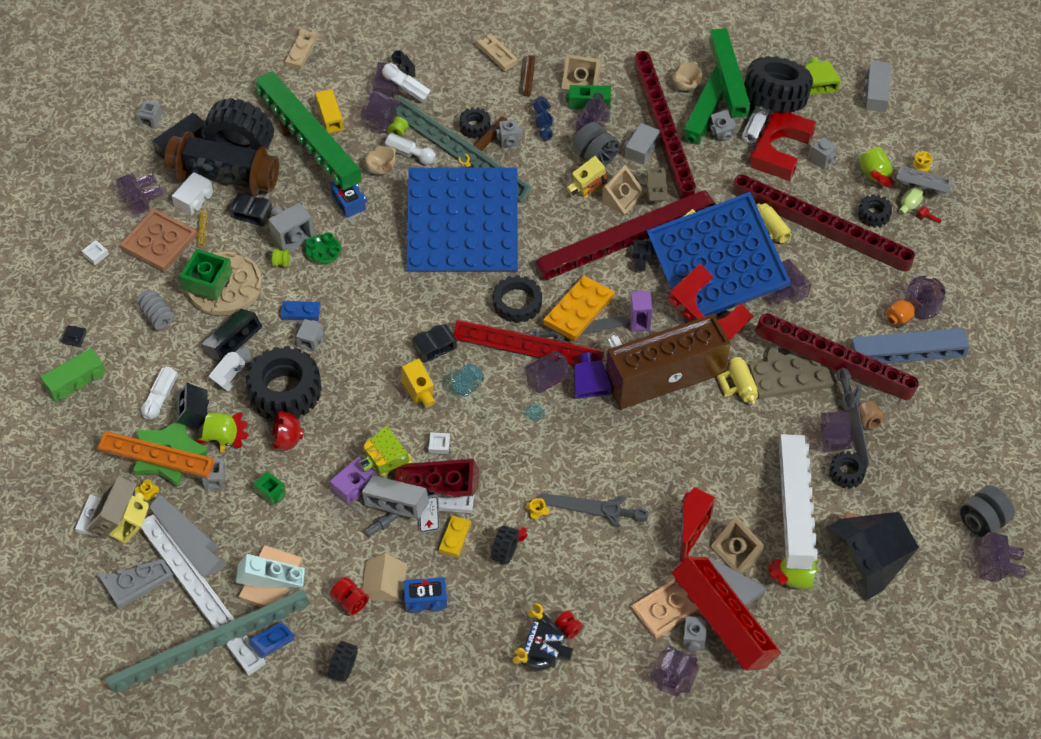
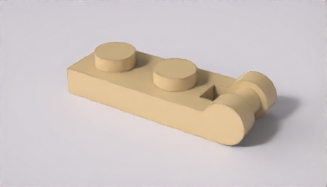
M304 28L300 29L299 36L285 60L286 66L302 69L318 39V32H309Z
M488 34L483 40L479 39L475 42L477 48L487 54L504 72L518 64V59L492 34Z

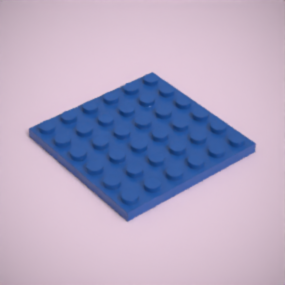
M408 168L407 272H518L517 168Z
M750 192L647 230L671 290L699 264L714 276L709 284L696 296L697 307L704 316L717 314L738 306L740 303L743 304L791 286L788 274Z

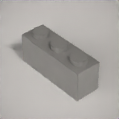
M870 61L869 67L865 68L864 78H867L864 81L863 90H866V93L864 92L863 103H866L865 110L886 112L889 102L891 63Z
M374 475L362 491L365 506L415 519L420 518L429 504L426 488Z

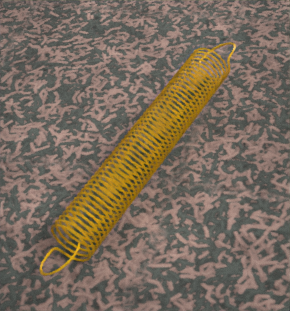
M203 210L200 211L198 247L199 243L205 245L206 222L204 223V221H207V211L204 217L201 212H205ZM201 222H203V223L205 224V226H204L205 229H204V230L201 228V227H203V226H201V224H200Z

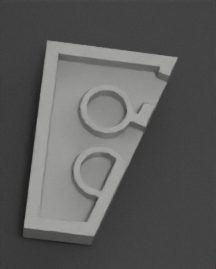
M710 557L708 558L745 606H748L766 592V587Z
M163 559L141 564L137 568L129 570L120 569L117 570V573L106 575L104 573L98 575L118 609L174 578Z

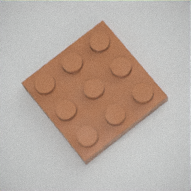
M153 208L122 241L120 249L165 272L198 236L197 230Z

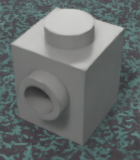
M823 137L813 147L810 161L825 169L836 160L838 146Z
M304 319L296 336L297 346L316 352L319 343H323L325 338L322 324L314 320Z
M686 616L683 648H688L690 651L704 650L707 620Z

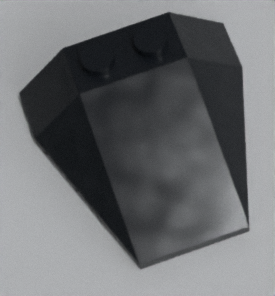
M900 512L842 518L825 527L835 546L843 542L861 574L862 579L857 581L856 584L865 600L884 591L919 548Z

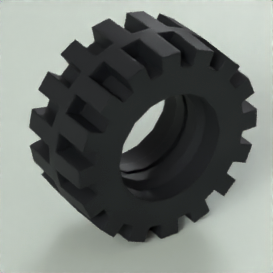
M471 107L470 110L468 108L465 109V112L463 111L459 117L461 133L463 132L464 136L467 135V138L473 137V139H476V137H479L480 139L491 127L489 113L485 112L483 108L480 110V107L476 109ZM479 121L481 124L471 125L469 122Z
M871 194L870 197L868 195L860 203L859 219L862 220L863 224L867 223L869 227L870 225H873V228H876V226L882 227V225H886L890 220L892 204L884 196L880 197L878 194L877 196ZM876 208L882 213H872L869 209Z
M844 451L840 452V455L836 454L829 470V475L832 477L831 480L833 482L836 481L837 486L841 484L842 488H846V486L849 489H852L853 486L855 488L858 487L865 478L867 470L865 460L862 461L863 457L857 456L855 452L851 454V451H847L846 454ZM844 465L851 466L855 469L856 473L845 474L841 471L840 467Z
M502 525L496 534V538H494L490 558L505 565L509 564L517 549L520 531Z
M344 641L338 643L330 660L328 677L342 682L347 681L357 658L358 646Z

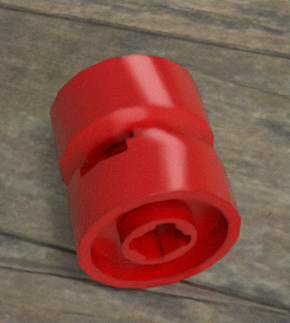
M350 577L340 579L330 591V597L337 604H342V608L350 616L360 612L369 601V595L361 588H357V584Z

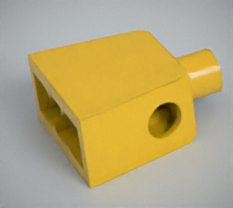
M420 359L402 366L401 383L414 403L422 402L425 408L434 405L435 400L432 397L434 385Z

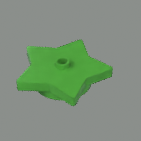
M177 421L163 430L137 431L139 440L202 456L208 454L207 448L190 439L186 426ZM137 461L133 469L135 475L156 474L160 477H165L176 486H179L184 475L183 472Z

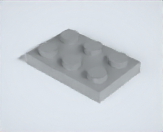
M902 165L896 178L903 184L909 185L914 183L921 189L932 188L940 194L949 193L953 179Z

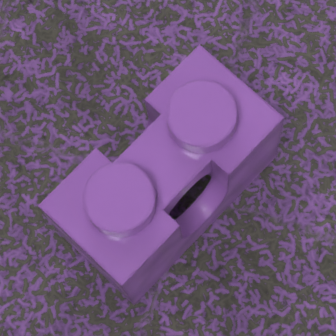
M650 291L631 292V306L629 309L631 332L650 331L652 318Z
M359 456L330 480L331 491L347 505L352 501L358 500L361 496V491L365 488L373 475L376 476L373 468L366 472L363 471L359 465V461L362 460Z

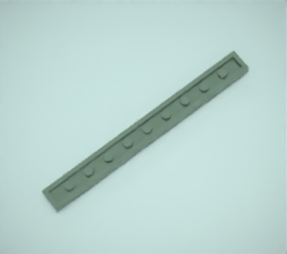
M398 96L391 112L398 117L404 118L409 125L457 158L460 157L463 162H467L468 158L465 153L468 154L470 157L469 162L475 168H505L403 97ZM517 176L518 200L524 202L533 186Z
M300 590L106 678L108 685L113 692L125 691L129 686L137 682H144L149 677L157 673H164L177 664H184L189 659L195 656H202L215 647H222L228 641L242 638L250 631L262 629L270 622L282 620L290 613L302 611L306 606L310 605L305 590Z

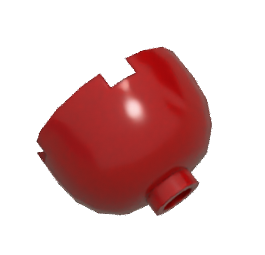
M277 411L278 416H275L272 436L274 435V438H276V443H272V449L288 451L297 445L298 440L303 439L304 428H300V421L293 414Z

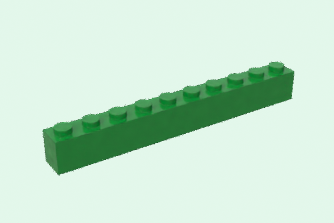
M274 71L255 79L257 95L261 96L265 104L271 107L273 113L280 117L283 125L287 124L290 133L295 135L298 142L306 147L308 154L314 156L317 164L322 165L325 173L332 177L336 185H339L342 190H346L362 182L361 171L357 164Z

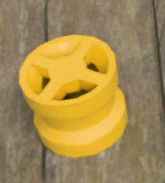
M926 151L916 153L913 169L928 172L933 159L932 155Z

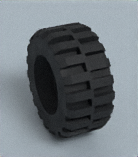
M765 56L751 62L747 70L744 86L749 101L754 102L756 106H761L766 110H773L772 112L793 113L807 105L813 78L808 69H805L803 65H799L795 61L777 56Z
M228 98L213 104L203 124L202 133L204 140L254 150L264 146L268 150L274 136V127L271 119H268V115L262 112L258 106L255 107L252 103L244 102L242 99L234 100V98Z
M284 346V348L274 347L271 351L266 350L262 352L263 355H258L254 359V363H250L245 377L249 401L257 413H261L263 417L267 419L271 417L274 421L275 416H278L277 411L291 413L299 419L300 415L303 414L305 416L310 412V408L314 409L317 405V401L321 396L320 391L322 390L320 372L316 361L310 358L307 352L301 353V349L295 347L290 349V346ZM281 376H292L300 380V383L295 388L284 392L273 391L267 387L272 380Z

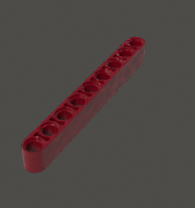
M762 314L756 325L755 332L759 337L834 370L848 369L853 378L901 399L910 400L919 387V381L913 375L772 314Z

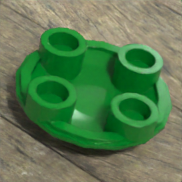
M325 232L306 240V255L316 263H331L337 260L341 254V244L331 232Z

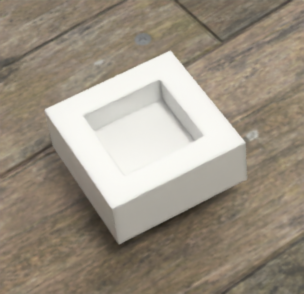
M96 240L82 250L83 256L94 265L109 255L108 250Z
M430 432L429 453L449 454L450 433Z

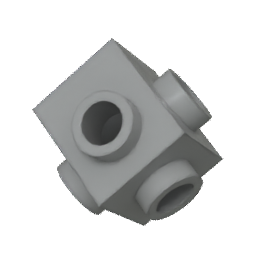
M728 110L711 115L713 125H710L713 135L717 134L718 140H727L735 135L734 128H737L734 118H730Z
M517 120L500 121L499 129H496L497 139L501 141V147H519L522 128L518 127Z

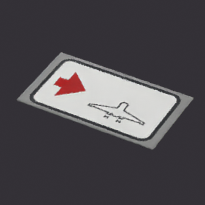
M438 494L428 496L429 504L419 518V534L440 531Z

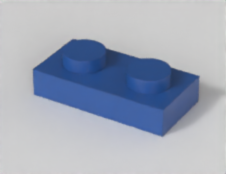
M283 301L281 320L304 321L306 319L319 321L321 304L320 302Z
M280 622L251 638L249 645L261 658H264L292 642L295 635L283 622Z

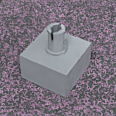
M301 203L285 211L280 206L273 208L271 211L273 217L268 219L271 238L279 250L289 249L291 252L306 244L308 238L314 237L312 216Z

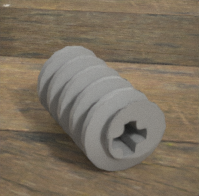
M146 290L137 297V305L140 306V309L156 330L165 328L174 320V313L167 307V304L158 292Z

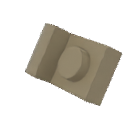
M664 167L646 168L647 201L662 202L667 200L666 172Z

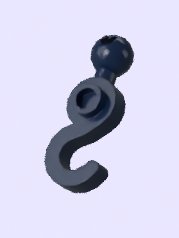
M539 96L533 101V107L537 112L536 124L539 128H542L539 133L540 138L548 141L553 137V131L549 128L553 125V118L547 112L551 105L546 98Z

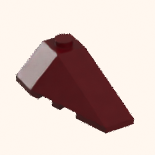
M474 458L406 463L396 468L395 481L426 488L429 492L449 497L473 496L479 487V468Z

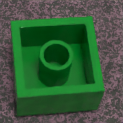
M196 248L179 276L182 289L217 301L233 273L231 261L228 258Z

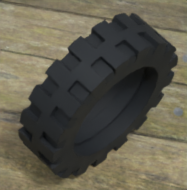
M520 275L506 277L505 280L499 281V285H496L494 288V310L499 314L500 318H504L508 322H527L529 319L535 318L536 314L541 310V288L539 285H536L533 279L529 280V277L526 276L524 278L520 277ZM523 290L532 296L533 301L527 307L515 309L503 303L502 297L509 291Z

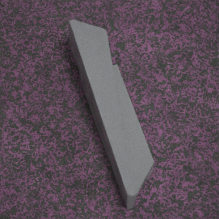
M159 495L153 501L150 509L202 577L209 576L226 566L213 553L219 546L182 512L170 504L162 495Z

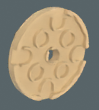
M236 252L213 253L230 259L233 273L228 280L229 283L227 287H224L217 301L188 292L190 300L198 309L211 315L226 316L236 314L241 308L247 309L256 301L261 292L262 278L258 266L249 257L236 255Z

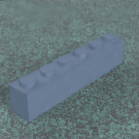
M964 328L935 329L924 332L914 331L912 333H894L889 335L878 334L866 337L858 336L852 338L850 349L885 364L966 357L970 347Z

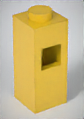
M333 90L316 92V102L325 130L328 133L344 130L343 118Z

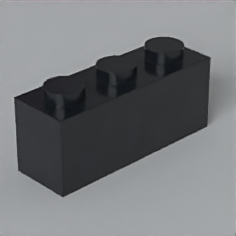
M192 112L152 140L155 152L164 159L170 138L172 136L183 137L188 131L192 132L195 138L204 139L202 127L205 121Z
M241 308L202 343V346L209 358L221 362L225 355L230 352H236L263 326L255 312Z

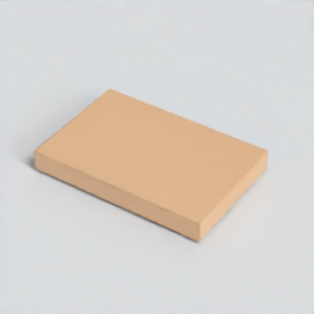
M265 545L259 555L262 558L298 567L301 566L303 561L302 557ZM245 585L239 599L259 607H265L285 598L289 588L252 587Z
M675 579L631 606L633 612L655 639L683 623L686 616L692 617L700 611L695 604L689 601L687 598L688 594L676 584Z

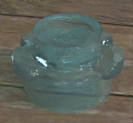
M533 403L526 409V414L530 420L539 421L545 416V408L542 405Z

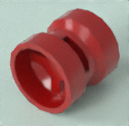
M570 610L564 611L554 622L559 629L564 631V635L569 640L578 635L584 627L579 620L574 618V614Z

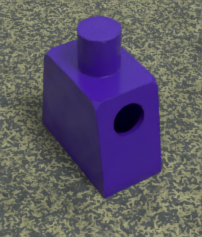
M589 352L581 354V363L575 364L574 399L610 395L612 386L603 362L593 361L592 354Z

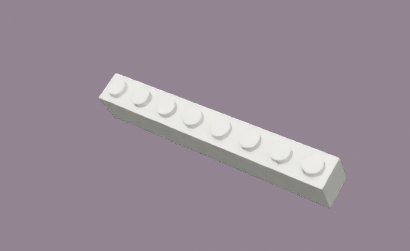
M781 434L779 443L786 567L794 569H812L813 561H817V549L813 547L816 544V533H812L815 527V518L811 517L814 509L813 502H810V499H812V487H809V484H811V472L807 471L810 468V458H806V455L809 453V444L805 443V435Z

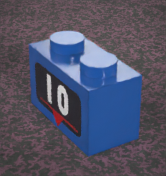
M333 181L330 182L331 195L346 218L366 210L365 203H367V199L364 193H360L358 184L342 190L339 185H336Z
M445 577L404 581L406 612L420 613L423 610L438 612L447 608Z

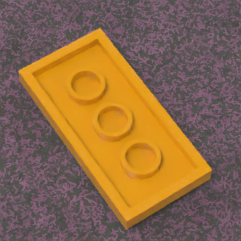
M584 275L544 318L543 324L576 341L614 298L615 291Z

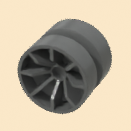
M597 122L585 125L577 133L572 143V150L579 157L585 159V162L596 156L604 166L612 162L620 148V142L613 135L607 133L606 129Z
M986 485L974 497H970L959 507V515L963 524L976 537L984 540L989 539L1000 528L1013 520L1015 516L1014 507L1009 498L1000 489L992 485Z

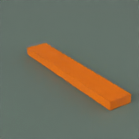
M104 431L97 447L101 452L206 479L209 478L215 463L214 458Z

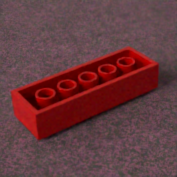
M687 556L671 572L675 577L676 584L685 590L689 601L698 607L700 615L711 624L712 631L721 637L725 648L734 654L738 665L746 671L765 669L782 653L708 557Z

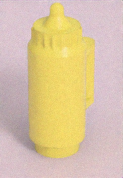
M758 203L756 206L770 233L771 239H775L780 243L788 241L792 235L790 228L772 207H769L768 204L760 205Z
M741 357L731 359L728 362V371L717 376L725 397L739 393L744 402L755 404V400L758 398V389L746 362ZM726 378H732L735 384L734 388L730 389Z

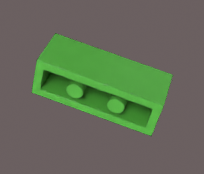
M90 348L42 375L41 380L45 389L54 401L57 402L60 399L67 398L72 392L84 388L91 381L100 379L106 372L102 361Z

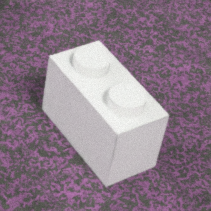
M193 172L172 195L174 207L192 216L195 211L200 210L203 202L212 196L211 181Z

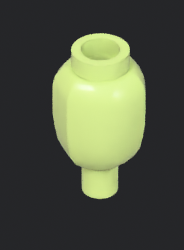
M917 186L908 189L901 199L902 207L899 209V213L905 215L908 210L915 209L923 199V189Z

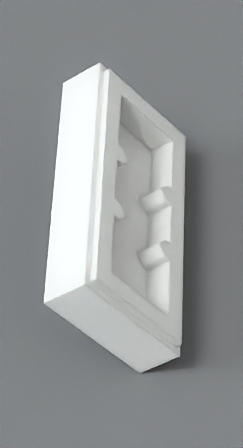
M438 494L439 511L473 512L474 495L449 497Z
M89 496L75 528L77 533L94 536L86 529L101 497Z

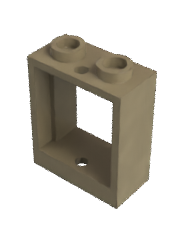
M118 475L104 489L86 530L96 537L106 538L119 525L136 484Z

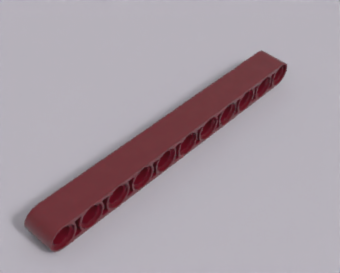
M639 51L635 55L634 69L654 127L660 130L659 142L679 199H683L695 194L696 184L651 56L646 51Z
M740 174L735 177L732 191L736 197L750 192L756 205L758 203L760 205L768 204L780 217L900 271L907 272L912 268L915 253L910 248L747 175Z
M706 190L697 192L538 258L534 265L544 280L552 279L634 245V240H646L649 238L647 230L679 219L692 209L697 212L716 205V203Z

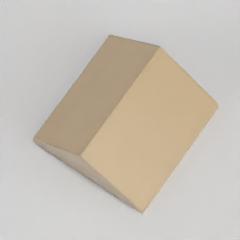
M567 54L561 89L569 90L570 85H598L601 59Z
M623 165L603 187L602 203L622 215H625L645 193L626 165Z
M734 517L711 547L731 569L742 573L761 559L764 545L738 517Z
M387 553L366 561L362 590L369 595V600L403 602L407 564Z

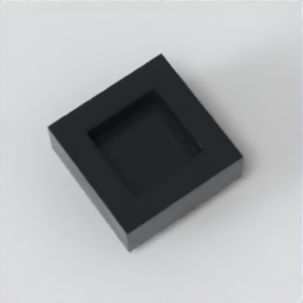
M68 325L61 340L62 344L81 347L87 334L86 328Z

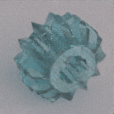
M470 363L455 374V377L452 379V386L457 393H460L462 396H468L481 385V382L484 380V374L478 366Z

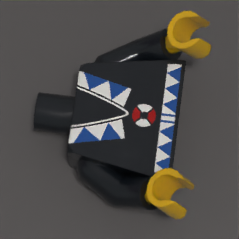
M533 604L532 607L536 613L533 610H529L528 616L531 618L537 617V619L532 623L524 649L519 648L514 651L518 656L513 658V662L515 664L521 662L527 668L538 672L550 667L555 668L558 658L570 661L574 648L563 645L564 634L545 613H542L543 608L540 604Z

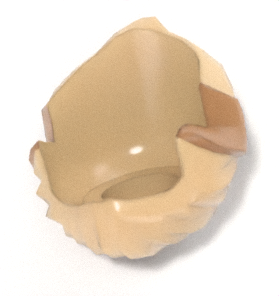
M697 62L683 63L674 71L673 81L678 89L690 91L695 89L697 85H700L702 71Z
M379 146L374 151L370 150L365 157V168L367 171L376 175L389 173L396 163V149Z

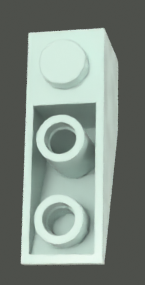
M246 554L238 563L236 583L252 587L302 588L305 568Z

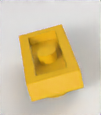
M452 515L440 545L439 553L459 558L471 527V520Z

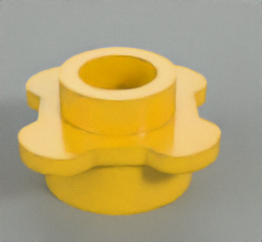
M146 479L142 485L135 488V492L143 494L145 497L144 501H148L159 492V487L154 486L150 479Z
M541 498L533 499L526 504V509L530 511L531 518L534 520L542 515L546 516L549 514V509L546 508V504Z

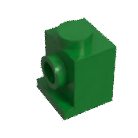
M268 471L253 483L255 494L260 495L271 505L275 502L280 503L285 498V484Z

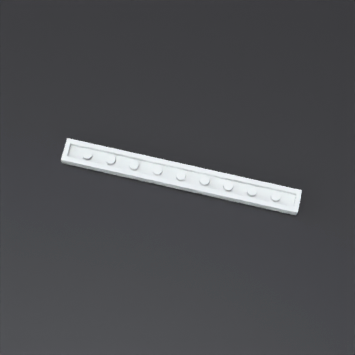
M152 514L144 519L140 529L213 629L234 621L233 616L156 515ZM246 635L242 638L228 641L226 646L249 676L266 665V662L249 645L250 639Z

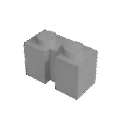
M640 123L639 127L633 130L630 141L627 140L624 145L625 158L644 165L651 151L654 150L659 142L660 130Z

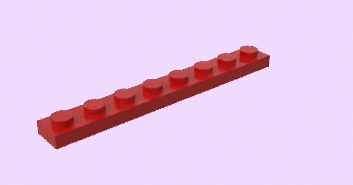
M456 320L454 337L457 340L574 365L581 363L580 355L587 352L592 354L593 361L603 362L605 350L474 322Z

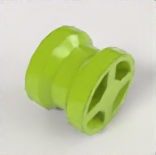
M394 117L392 124L387 128V132L403 137L404 131L409 127L408 122L404 118Z
M274 248L272 265L274 267L283 265V267L288 268L290 250L285 249L282 251Z

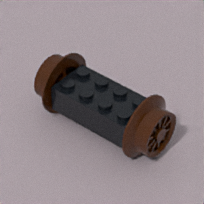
M188 131L183 137L172 136L165 151V169L176 173L179 181L186 180L188 175L194 172L212 181L218 180L227 184L250 187L252 196H257L261 190L272 192L277 183L279 158L268 155L267 149L264 146L254 150L195 138L194 134Z

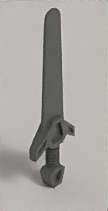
M626 316L594 320L582 334L626 326L630 323V320ZM533 329L526 332V334L539 337H554L562 342L567 338L553 329L542 332Z
M841 368L837 371V380L842 383L844 395L842 399L835 398L836 404L844 407L857 455L863 457L862 461L865 460V466L868 467L870 461L858 406L862 388L858 384L852 393L849 382L852 376L848 369Z
M540 494L537 497L538 499H543L546 505L606 517L616 527H620L616 518L621 515L635 518L636 522H645L648 519V511L640 507L635 511L620 508L619 504L626 500V497L618 496L608 502L552 494Z

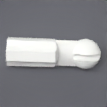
M388 63L383 67L382 74L385 79L392 80L401 89L423 103L430 89L410 75L404 74L393 63Z
M755 105L754 112L742 135V139L745 142L751 144L757 142L765 121L772 110H766L761 106Z
M393 133L389 134L386 139V147L395 148L397 153L407 157L417 156L420 162L425 165L432 164L436 159L435 151L431 148L419 149L416 147L415 142Z
M166 366L161 369L146 402L141 407V414L144 418L152 420L160 414V408L165 399H167L178 377V373L172 368Z

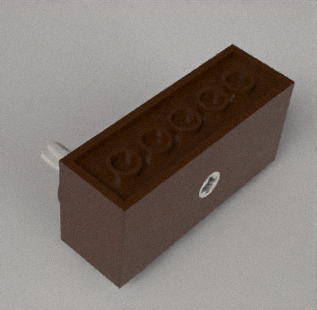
M714 314L625 344L621 343L618 336L615 337L613 335L607 340L611 348L607 350L606 372L612 386L611 392L620 410L715 378L719 374L726 372L731 343Z

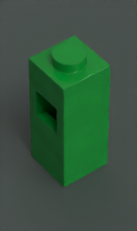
M570 85L569 92H566V102H569V109L610 110L611 86Z

